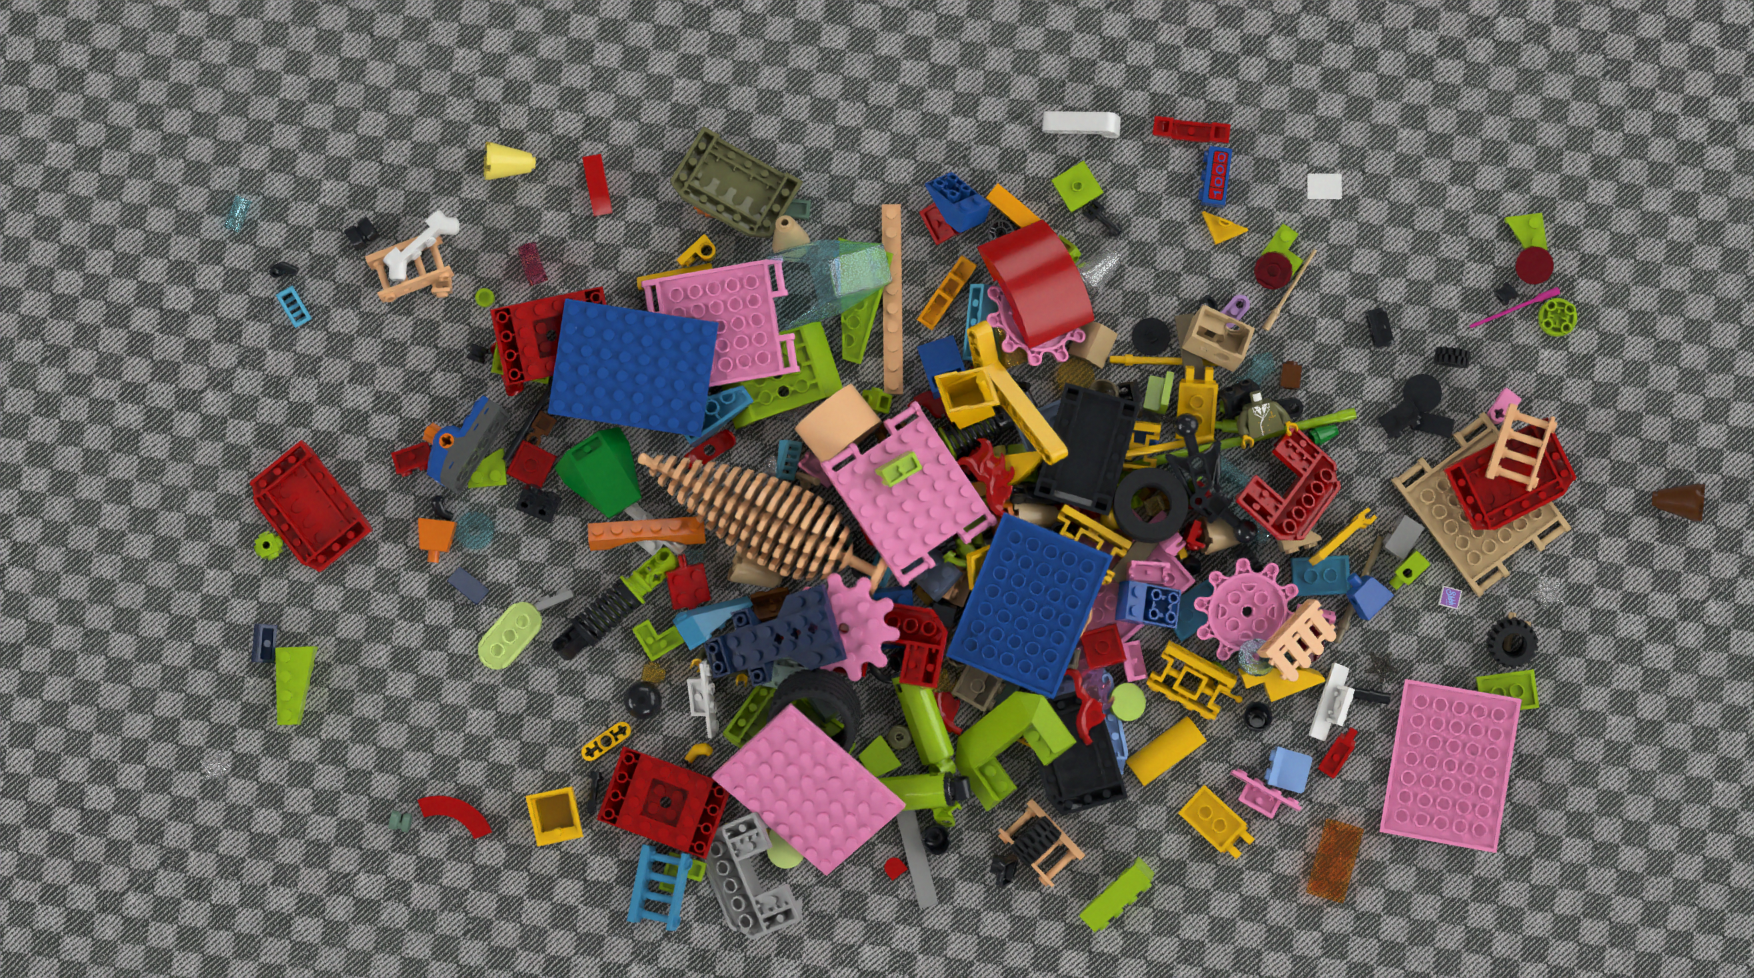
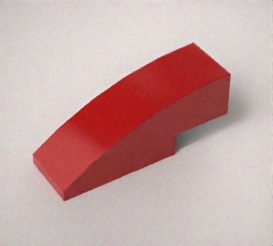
M596 154L582 157L594 217L613 213L602 155Z

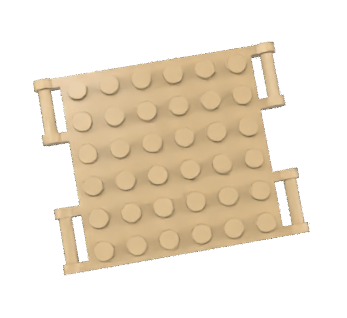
M1484 412L1463 430L1453 434V438L1459 443L1461 448L1434 468H1431L1426 460L1421 457L1417 460L1418 463L1402 475L1391 479L1393 485L1399 490L1477 597L1482 596L1483 592L1497 581L1510 575L1502 561L1529 541H1532L1537 550L1541 552L1547 544L1562 533H1567L1571 530L1570 525L1552 501L1496 530H1472L1443 469L1497 441L1499 430ZM1482 424H1485L1487 429L1468 443L1465 441L1464 438ZM1421 469L1426 472V474L1407 488L1402 484ZM1558 521L1560 524L1559 527H1557L1555 530H1553L1551 533H1549L1541 540L1537 537L1540 533H1542L1544 530H1546L1548 527H1550L1552 524ZM1494 567L1498 568L1499 571L1479 586L1475 582Z

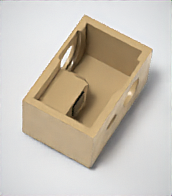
M1203 304L1192 318L1182 349L1234 372L1245 358L1255 328ZM1226 324H1236L1237 326H1239L1240 329L1232 330L1228 328Z

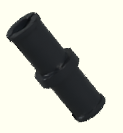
M1352 686V689H1355L1354 699L1365 700L1367 703L1376 702L1387 705L1390 703L1391 693L1374 691V688L1363 689Z

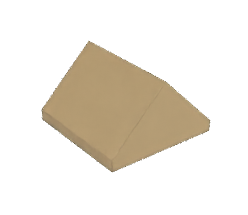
M1091 322L1079 328L1084 331L1085 340L1081 343L1072 342L1068 354L1103 369L1118 334L1103 324Z

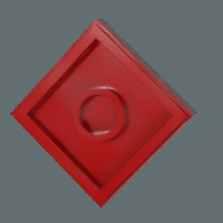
M522 440L506 474L525 484L538 485L542 489L557 456Z
M1116 623L1086 631L1081 636L1080 640L1089 671L1127 661Z

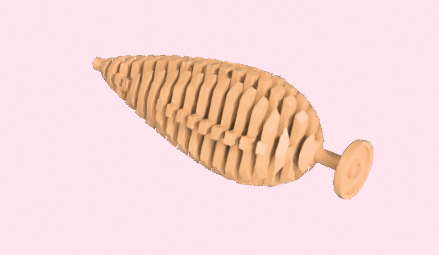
M645 453L639 455L638 463L650 467L649 473L652 477L657 472L662 473L658 478V484L661 487H664L669 477L673 479L667 489L671 496L675 494L681 483L684 485L677 496L678 502L681 505L684 504L688 493L693 489L694 493L690 496L687 503V511L690 514L695 511L699 505L700 498L703 496L704 500L699 505L697 511L699 514L696 520L700 523L703 522L709 513L707 518L709 521L706 524V528L710 531L714 529L719 521V529L716 531V536L721 539L729 530L730 534L726 538L727 545L733 546L740 535L741 540L737 544L736 550L741 553L751 541L750 545L752 546L747 552V558L755 559L759 549L762 547L761 551L763 552L759 556L757 563L765 567L770 555L774 551V558L770 562L768 569L776 572L781 561L786 556L780 575L787 577L793 565L799 559L796 565L798 568L792 579L799 580L815 555L816 558L813 560L809 568L810 572L806 577V581H812L820 571L824 558L829 555L828 559L830 560L825 565L822 572L823 576L820 580L827 579L837 561H840L842 564L839 567L838 573L845 567L850 566L871 577L869 595L873 596L888 565L882 557L878 565L875 566L854 556L853 542L848 551H844L843 547L850 536L848 524L839 536L838 543L833 546L834 539L843 521V516L840 512L831 523L825 534L826 538L822 541L824 531L830 523V517L835 508L828 504L824 513L819 518L821 513L819 511L825 502L823 498L817 496L812 508L808 512L810 507L808 505L814 496L812 492L806 490L801 502L797 506V499L801 495L803 488L795 485L786 500L787 496L785 494L789 491L791 483L783 481L774 495V489L778 485L779 479L771 477L763 489L764 486L762 484L765 482L767 474L759 473L752 483L750 479L754 476V470L748 469L739 481L740 477L738 475L742 468L735 466L726 478L727 472L725 471L729 468V465L723 463L713 476L716 462L710 461L704 468L702 476L698 479L696 476L701 472L703 460H696L686 475L684 472L689 467L690 458H683L677 468L674 469L672 467L677 462V456L671 455L664 464L661 462L664 459V455H657L655 459ZM712 476H713V477H714V480H713V482L710 484L708 481H709V480L712 478ZM724 482L725 486H724V488L721 490L722 487H720V486H721V484ZM715 500V502H714V505H715V506H714L713 508L710 507L711 504L713 503V501Z

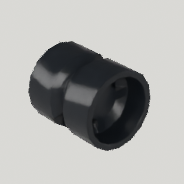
M367 216L357 222V227L350 226L344 230L357 251L365 247L366 241L373 242L380 237Z

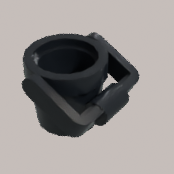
M995 854L993 857L990 873L997 875L995 884L1000 888L1013 883L1019 860L1015 854L1010 856Z

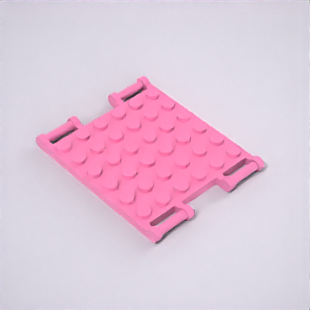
M783 257L641 281L648 312L719 323L709 387L800 372V367L797 366L793 341L795 340L794 333L779 335L774 298L788 296L782 270ZM770 265H774L778 291L772 290ZM655 285L659 305V311L655 312L651 288ZM782 341H786L790 365L787 368L784 367L781 348Z
M916 401L891 420L887 419L883 422L891 436L861 455L857 446L852 442L847 446V449L829 461L825 460L821 463L822 469L903 587L928 568L931 569L936 566L934 560L927 552L955 533L967 545L971 542L972 538L982 531L998 524L997 519L991 514ZM912 414L916 415L917 419L899 431L896 430L895 426ZM906 451H914L923 469L890 488L883 485V479L876 474L875 469ZM850 455L854 457L855 460L834 473L832 467ZM982 515L985 517L986 520L967 533L964 531L963 528ZM918 558H922L923 563L907 574H902V569Z

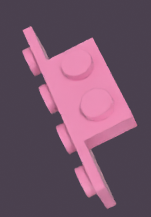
M1237 769V771L1231 770V775L1246 783L1238 798V801L1270 819H1273L1281 803L1297 812L1301 810L1302 807L1298 805L1299 802L1291 797H1288V799L1282 797V792L1273 787L1271 790L1264 787V782L1257 778H1254V780L1248 778V773L1241 769Z

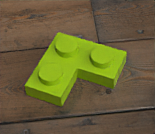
M1284 223L1261 254L1263 255L1271 251L1283 253L1292 263V276L1304 261L1288 250L1299 234Z
M649 619L632 628L651 662L685 642L675 625L660 635L657 634Z
M674 852L669 854V856L681 858L680 854ZM691 858L693 862L691 869L688 871L687 878L702 882L708 863ZM666 863L663 874L677 877L679 866ZM660 882L658 889L673 893L675 885Z

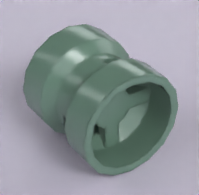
M393 810L389 820V829H401L402 832L408 833L412 823V814H401L399 811Z

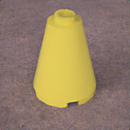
M493 142L485 143L484 151H487L484 156L485 180L530 173L532 169H535L536 158L532 157V153Z

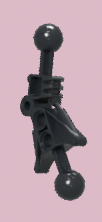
M1189 413L1179 415L1175 419L1174 429L1179 436L1184 437L1188 455L1177 457L1167 453L1165 459L1168 461L1176 478L1185 488L1189 496V505L1200 515L1205 516L1208 523H1213L1217 518L1221 517L1233 528L1234 537L1240 543L1252 542L1258 532L1256 524L1249 519L1241 520L1228 509L1234 496L1228 498L1229 492L1222 493L1224 487L1219 485V476H1221V442L1215 440L1209 448L1199 452L1195 437L1199 427L1197 418ZM1194 458L1201 459L1200 467H1192V460ZM1182 470L1190 474L1194 492H1191L1189 489L1188 481ZM1201 476H1204L1206 478V484L1202 487H1199L1197 485V479ZM1213 485L1215 492L1206 497L1205 493ZM1196 498H1200V502L1198 504H1195Z

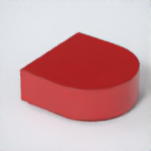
M896 857L889 858L884 866L885 872L892 881L908 869Z

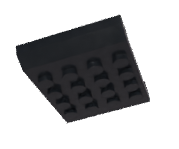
M1065 382L1053 430L1065 444L1068 456L1052 465L1043 461L1034 495L1109 516L1141 403Z

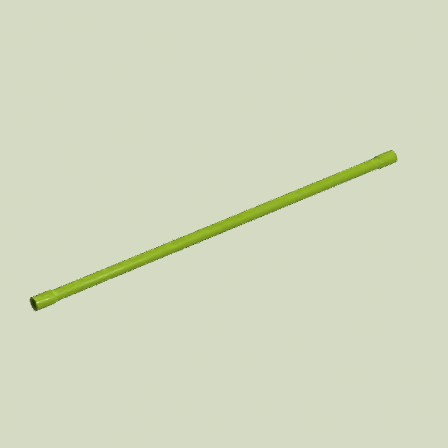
M1353 407L1337 411L1336 413L1295 422V424H1297L1299 430L1303 431L1336 422L1353 420L1357 416ZM1284 426L1285 429L1263 435L1253 440L1257 442L1282 436L1286 432L1287 426ZM1237 436L1220 440L1221 450L1240 446L1243 439ZM1212 443L1199 445V452L1209 448ZM1187 449L1170 452V454L1178 457L1187 456L1188 452ZM1166 454L1153 456V458H1157L1156 466L1168 463L1165 459ZM1143 459L1132 461L1135 463L1151 464V462H1143Z

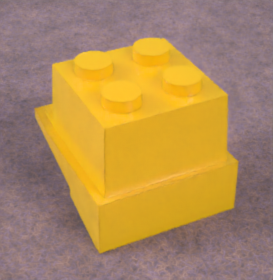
M987 366L934 376L946 413L951 422H955L959 429L995 416L992 406L1000 405Z
M573 786L525 796L537 846L584 837Z

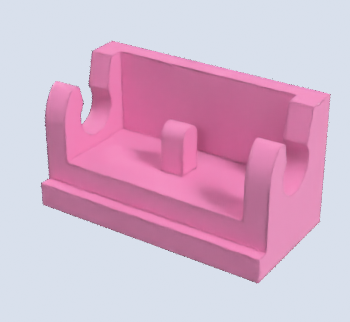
M810 451L807 452L797 466L808 475L819 478L820 484L829 490L833 483L822 469L821 462Z
M1162 510L1148 523L1160 522L1167 517V514ZM1178 532L1169 539L1159 542L1164 551L1174 557L1186 545L1185 540L1181 541L1183 538Z
M1132 560L1127 563L1126 581L1131 580L1146 584L1165 585V582L1169 579L1167 570L1170 569V563Z
M1140 641L1123 643L1127 661L1122 662L1126 681L1131 682L1148 678Z

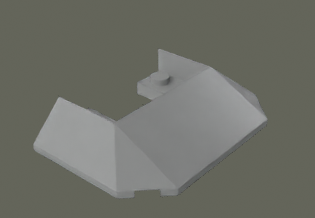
M757 812L718 827L707 858L700 857L702 862L708 863L705 871L729 928L745 934L746 937L752 940L801 921L803 899L795 900L788 883L765 893L763 892L749 857L773 846L766 832V828L769 826L764 823Z

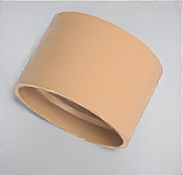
M849 384L808 414L795 427V431L822 463L825 460L829 461L847 449V446L852 442L858 445L882 421L853 384Z

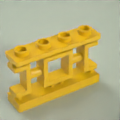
M1136 420L1134 430L1154 432V434H1146L1144 444L1134 442L1135 432H1133L1129 450L1149 446L1150 439L1159 440L1161 423ZM1145 454L1143 462H1151V464L1124 461L1122 470L1132 471V468H1156L1157 458L1148 457V454Z
M1066 504L1061 508L1055 519L1063 524L1059 532L1061 535L1076 541L1083 535L1097 543L1095 548L1100 550L1104 540L1116 546L1109 553L1113 557L1115 554L1121 558L1125 557L1127 550L1132 545L1131 541ZM1071 521L1082 527L1079 528L1075 536L1066 531ZM1108 569L1101 585L1110 584L1115 573Z
M1169 640L1161 654L1162 658L1168 660L1162 674L1152 670L1146 684L1149 685L1148 687L1151 690L1166 694L1165 696L1169 700H1177L1183 703L1186 709L1196 710L1203 718L1215 720L1221 709V706L1213 703L1221 689L1230 694L1231 689L1237 682L1238 676ZM1175 657L1185 662L1181 672L1171 667ZM1186 671L1203 679L1196 692L1179 684ZM1167 674L1177 678L1173 687L1162 683ZM1209 676L1219 680L1215 690L1206 686ZM1201 692L1210 696L1207 706L1197 701Z

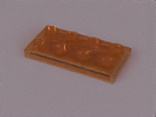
M1329 818L1325 819L1305 893L1344 903L1363 836V828Z

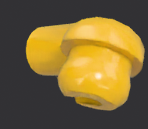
M708 743L695 744L685 756V759L693 763L698 755L705 754L710 756L713 753V748Z

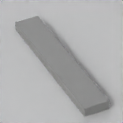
M915 810L900 811L896 817L919 908L937 905L938 900L925 848L921 842V833Z

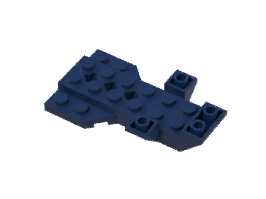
M825 584L787 595L777 618L762 623L749 607L731 612L736 631L709 639L703 643L714 678L748 668L753 687L772 682L774 660L790 657L809 670L847 659Z

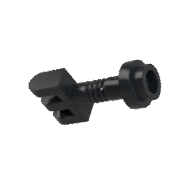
M1094 199L1092 203L1097 208L1094 209L1089 205L1087 209L1091 212V215L1085 210L1082 212V215L1091 223L1095 218L1110 230L1108 234L1116 238L1123 230L1119 223L1114 224L1101 213L1104 210V206Z
M591 771L590 775H588V779L592 780L587 812L591 815L596 813L599 780L603 781L604 778L602 772Z

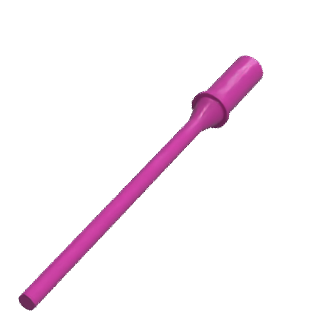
M1555 287L1541 294L1538 293L1535 298L1469 326L1474 328L1534 302H1543L1560 294V290L1558 287Z

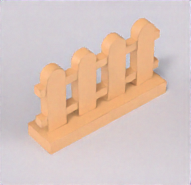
M1307 599L1257 651L1261 658H1270L1268 663L1270 665L1275 664L1282 673L1280 675L1282 680L1296 681L1298 679V672L1295 669L1298 666L1308 668L1311 665V659L1308 655L1311 652L1314 655L1322 654L1324 647L1321 642L1323 640L1332 642L1336 639V633L1333 630L1335 626L1331 623L1328 624L1323 618L1322 614L1324 612L1318 609L1321 604L1317 599ZM1311 625L1320 633L1317 638L1309 629ZM1299 638L1307 646L1304 651L1296 642ZM1286 651L1295 660L1292 664L1284 656Z

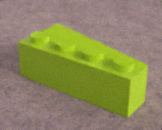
M318 647L275 648L277 725H301Z
M1138 856L1134 860L1133 866L1130 869L1126 868L1118 876V880L1112 881L1103 890L1102 894L1097 895L1080 912L1079 916L1094 932L1098 929L1104 930L1110 924L1108 920L1111 917L1117 918L1124 911L1122 907L1127 903L1131 905L1138 898L1136 895L1140 891L1144 893L1152 885L1150 882L1155 873Z

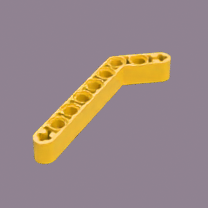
M983 320L968 328L967 336L974 369L987 366L999 402L1047 464L1052 465L1067 457L1068 450L1065 444L999 362L993 330L990 324Z

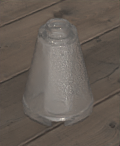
M1109 248L1076 265L1087 293L1091 295L1090 299H1095L1122 263V256L1116 249Z

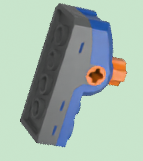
M484 395L474 403L471 414L467 415L463 421L462 428L456 426L441 428L432 422L425 429L422 438L433 445L429 455L427 475L457 495L463 491L472 474L476 471L511 417L502 406Z

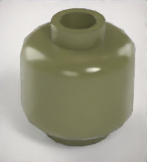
M895 725L889 730L887 739L891 747L902 750L910 745L912 735L910 729L906 726Z

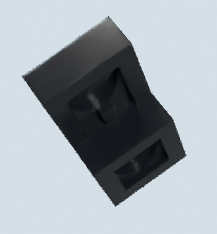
M1420 412L1423 416L1419 419L1421 423L1411 429L1451 439L1455 419Z

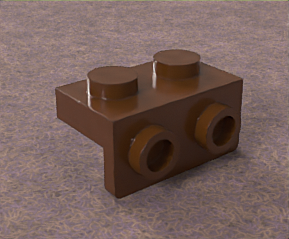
M776 587L770 591H758L750 595L754 614L761 622L777 618L787 595H789L788 587Z

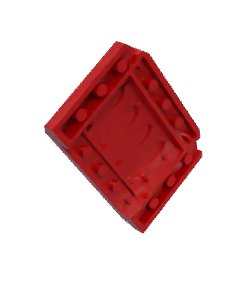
M1548 417L1542 418V420L1549 421ZM1529 424L1515 432L1542 440L1546 429ZM1555 432L1554 434L1550 433L1536 475L1539 478L1538 484L1531 491L1526 490L1527 484L1500 475L1498 477L1495 476L1494 479L1485 477L1496 441L1443 469L1472 530H1496L1563 496L1567 492L1568 487L1577 477ZM1512 438L1510 440L1507 439L1505 444L1508 450L1533 458L1537 457L1540 448ZM1507 457L1501 458L1499 462L1501 468L1530 477L1533 469L1532 465Z
M303 440L296 443L250 481L254 494V504L299 562L318 572H323L373 531L365 516L313 449Z

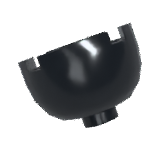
M640 681L632 684L627 689L624 695V706L632 717L646 720L659 712L662 706V695L654 684Z

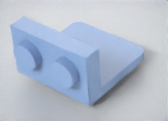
M1275 746V749L1271 750L1269 757L1271 761L1270 768L1266 769L1264 775L1265 784L1303 793L1312 757Z

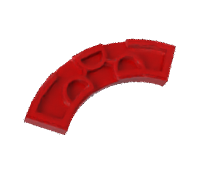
M441 795L418 799L424 818L433 815L452 817L464 824L474 839L493 832L485 817L477 809L461 799Z

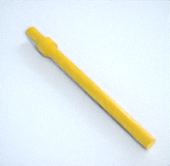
M1133 354L1109 356V363L1124 364L1125 366H1133V364L1183 365L1182 358L1141 357L1133 356ZM1202 358L1203 366H1219Z
M1213 434L1200 437L1195 435L1198 447L1199 444L1214 441ZM1184 440L1130 449L1127 451L1125 458L1183 448L1186 445Z

